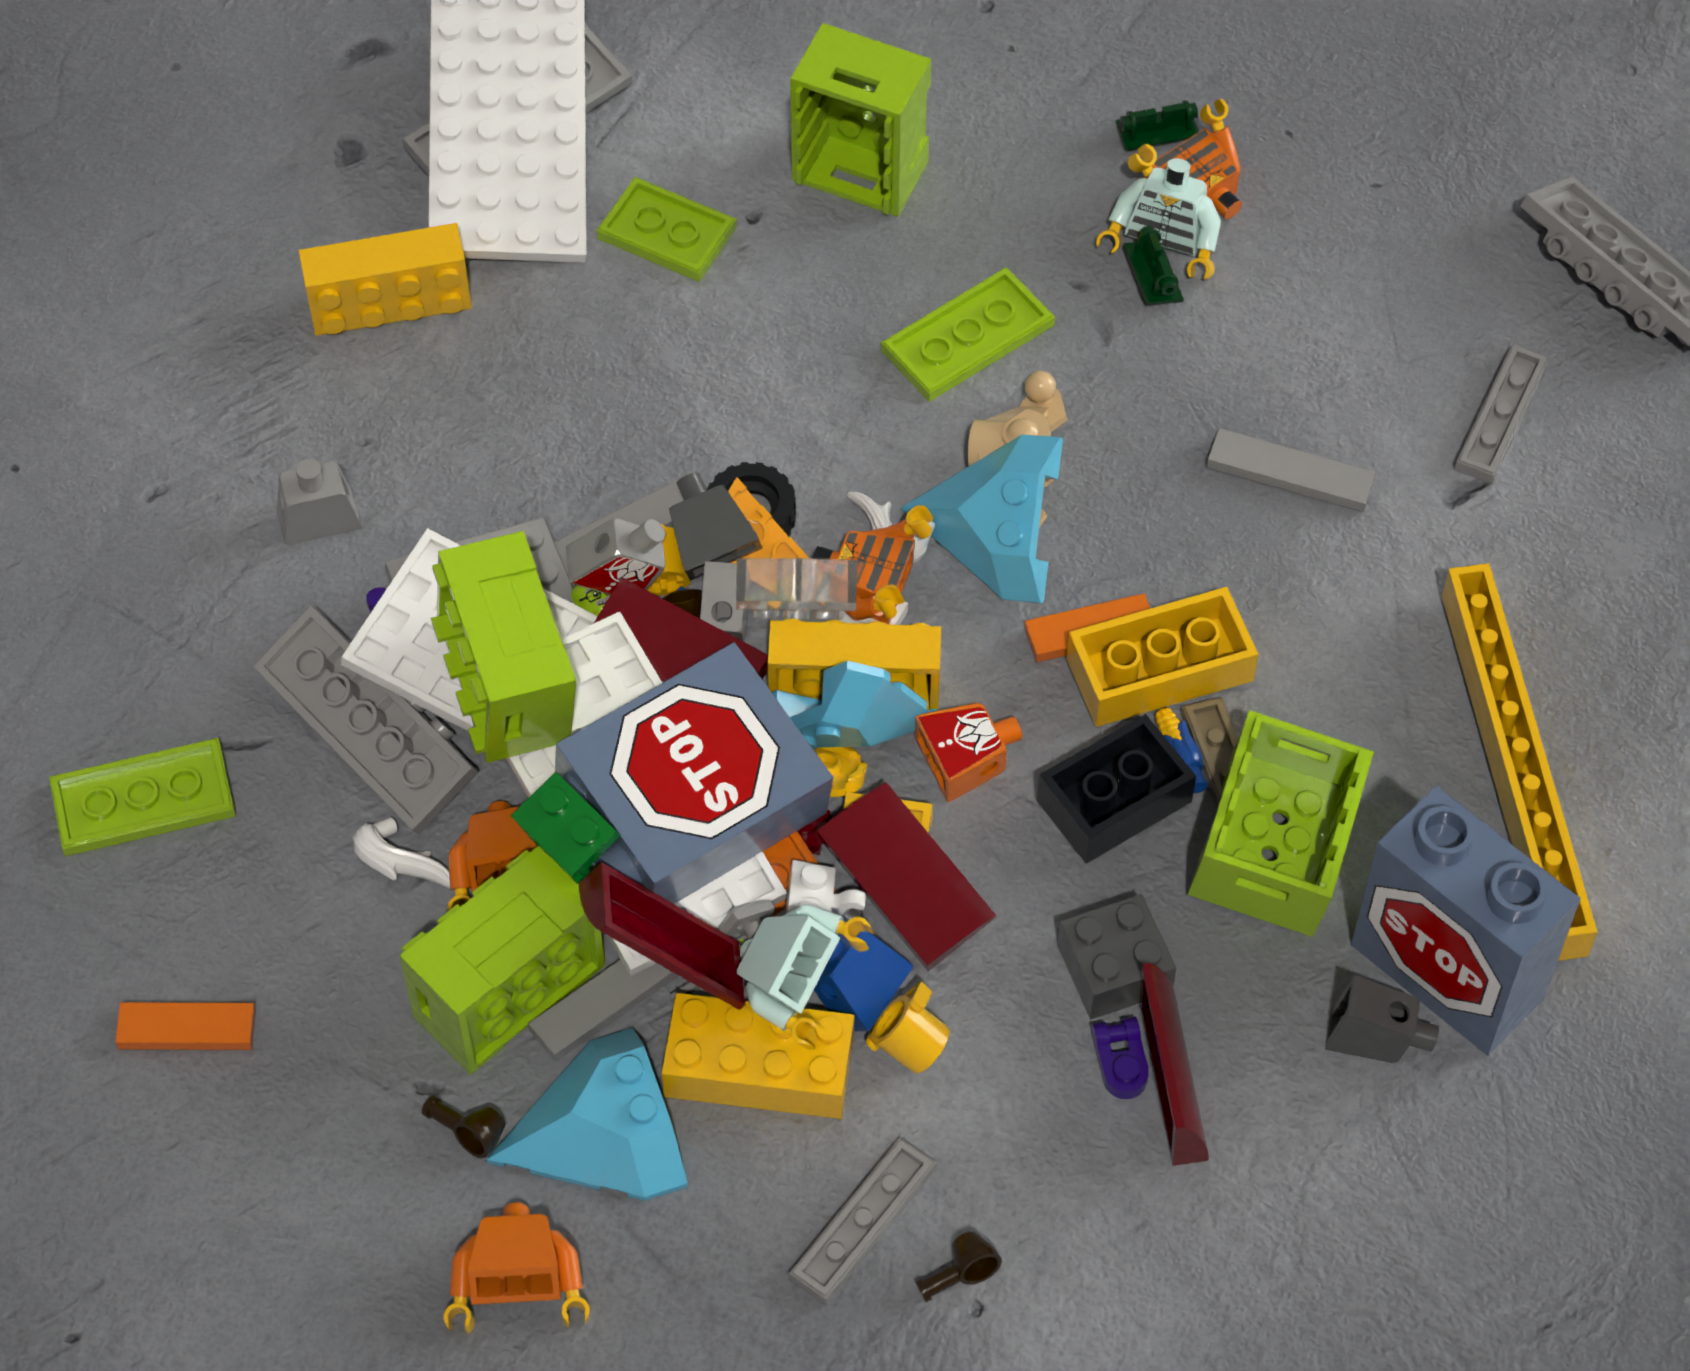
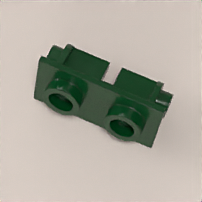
M1187 100L1179 104L1163 106L1160 112H1156L1155 108L1137 112L1127 111L1126 116H1121L1120 119L1115 121L1126 151L1138 149L1144 144L1156 146L1187 140L1199 132L1194 118H1198L1196 103L1189 104Z
M1145 226L1140 229L1136 242L1124 243L1123 245L1146 305L1183 302L1184 298L1178 286V278L1173 273L1165 250L1160 244L1161 235L1152 226Z

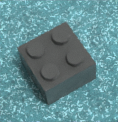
M1142 894L1060 921L1057 946L1090 1020L1140 1003L1142 964L1152 963L1159 967L1169 977L1174 986L1177 968Z

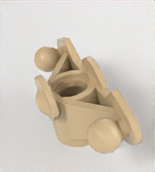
M1040 370L1028 376L1025 381L1027 396L1018 407L986 420H975L972 423L968 441L969 466L1020 435L1051 437L1052 431L1068 421L1061 393L1056 388V381L1049 372ZM1045 479L1044 487L1048 486L1054 479ZM1042 508L1039 528L1047 518L1046 512Z

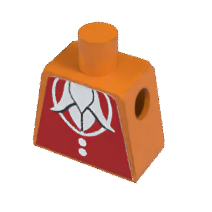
M980 703L915 716V740L947 803L1001 774L1006 769L1007 751L1005 746L1022 740V731L1014 716L993 723L985 706Z

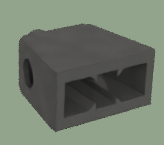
M699 472L688 474L676 482L684 501L671 506L669 511L682 564L690 581L704 575L705 561L731 563L763 549L757 533L724 485H718L707 490Z
M1354 975L1331 1011L1325 1050L1396 1063L1409 1046L1432 1052L1437 1042L1439 1026L1418 1020L1420 1001L1417 997Z

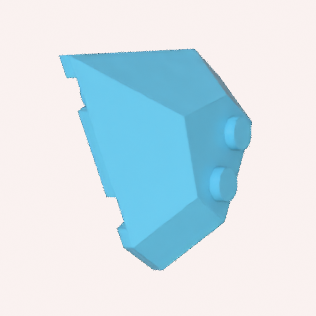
M1020 435L902 506L901 509L907 514L910 509L917 505L926 506L934 516L932 522L936 525L931 536L1001 599L1044 604L1048 562L1036 559L1044 483L1045 479L1058 480L1063 438Z
M845 661L824 670L822 700L778 690L772 692L813 750L819 747H870L914 732L915 716L939 711L937 709L927 710V701L902 682L890 683L891 674L885 669L852 661Z
M634 1028L591 1040L486 1159L489 1164L505 1167V1164L529 1169L531 1174L601 1190V1187L628 1193V1197L643 1201L688 1187L672 1122L645 1046Z

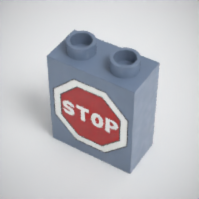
M735 642L558 742L555 753V772L620 835L593 863L594 867L596 868L602 862L673 904L825 815L834 779Z
M1436 785L1377 842L1351 946L1409 993L1417 997L1420 1002L1484 1054L1489 1056L1544 999L1581 898Z

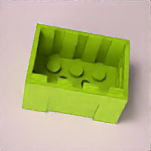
M822 23L790 78L792 181L799 185L804 184L880 210L883 214L899 217L929 162V136H926L927 92L931 86L932 59ZM836 170L875 182L876 185L871 190L833 177V174Z
M524 530L438 551V564L432 565L437 581V615L431 618V623L438 643L446 642L449 653L443 654V659L450 680L458 678L461 690L456 691V697L463 717L471 716L474 727L469 728L468 733L475 754L483 752L486 763L556 746L558 742L571 736L577 680L544 593Z
M1249 710L1232 751L1222 783L1224 788L1209 835L1200 854L1188 895L1313 937L1333 896L1374 751ZM1281 738L1286 739V740H1289V741H1292V742H1295V743H1298V744H1301V745H1304V746H1307V747H1310V748H1313V749H1316V750H1319V751H1322V752H1325V753H1328V754H1330V755H1326V754H1323V753H1320V752H1317V751H1314V750H1311V749H1308V748H1305V747H1302V746H1299V745H1296V744H1293V743H1290V742L1281 740ZM1283 814L1287 818L1288 823L1285 825L1277 824L1273 820V815ZM1272 850L1275 852L1277 859L1274 861L1264 859L1262 851Z
M537 846L531 852L526 849L506 865L507 871L497 879L493 877L488 879L472 892L473 897L461 907L456 904L437 919V926L426 934L422 931L401 948L403 952L399 957L413 1017L469 1075L500 1052L505 1044L528 1027L529 1022L550 1009L570 992L573 993L605 967L602 933L590 923L584 913L578 884L540 846Z

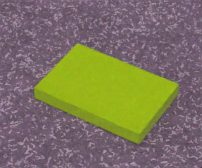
M634 177L596 232L597 239L700 282L736 230L737 219Z

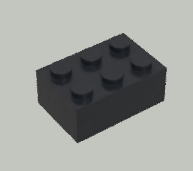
M1144 714L1039 774L1037 801L1087 864L1191 803L1196 775L1150 718Z

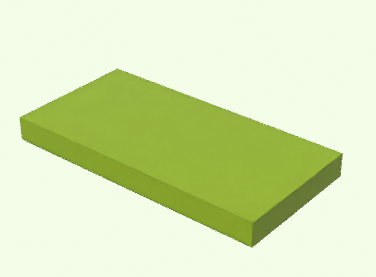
M1005 267L882 341L881 351L927 401L931 402L1055 326V316Z
M219 738L49 776L59 835L65 856L236 817Z

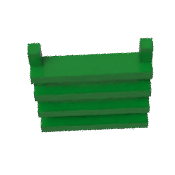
M557 772L548 778L511 815L537 846H540L577 884L591 872L588 868L620 837L618 832Z

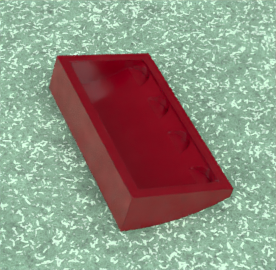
M625 578L620 580L594 621L596 623L617 612H621L662 683L733 642L736 643L761 679L764 678L768 670V654Z
M887 782L864 795L817 830L818 838L861 891L866 893V897L928 972L997 917Z
M602 862L578 883L584 913L590 923L599 931L738 1010L745 1006L743 978L737 974V968L741 962L739 941Z
M1152 963L1142 964L1140 1007L1172 1165L1209 1161L1173 984L1159 967Z

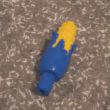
M1170 708L1158 710L1155 716L1159 731L1196 775L1194 793L1204 791L1208 787V783L1202 773L1204 766L1203 756L1189 733L1186 721L1180 722Z

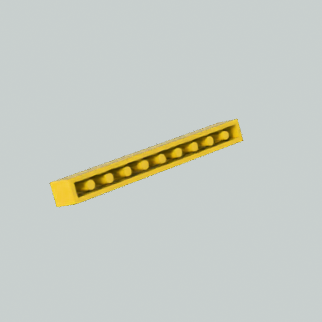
M1490 563L1449 568L1442 592V599L1511 843L1581 898L1558 961L1588 957L1598 931Z

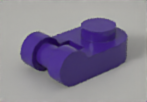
M1135 1016L1123 1018L1120 1024L1107 1026L1106 1022L1091 1024L1092 1040L1102 1080L1107 1091L1120 1099H1132L1139 1096L1146 1088L1149 1071L1137 1018ZM1125 1041L1126 1051L1112 1053L1110 1043Z

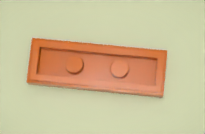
M1145 593L1026 620L1024 629L1037 663L1066 656L1070 631L1150 609Z
M120 1002L115 1043L118 1050H252L256 1008L254 1003Z

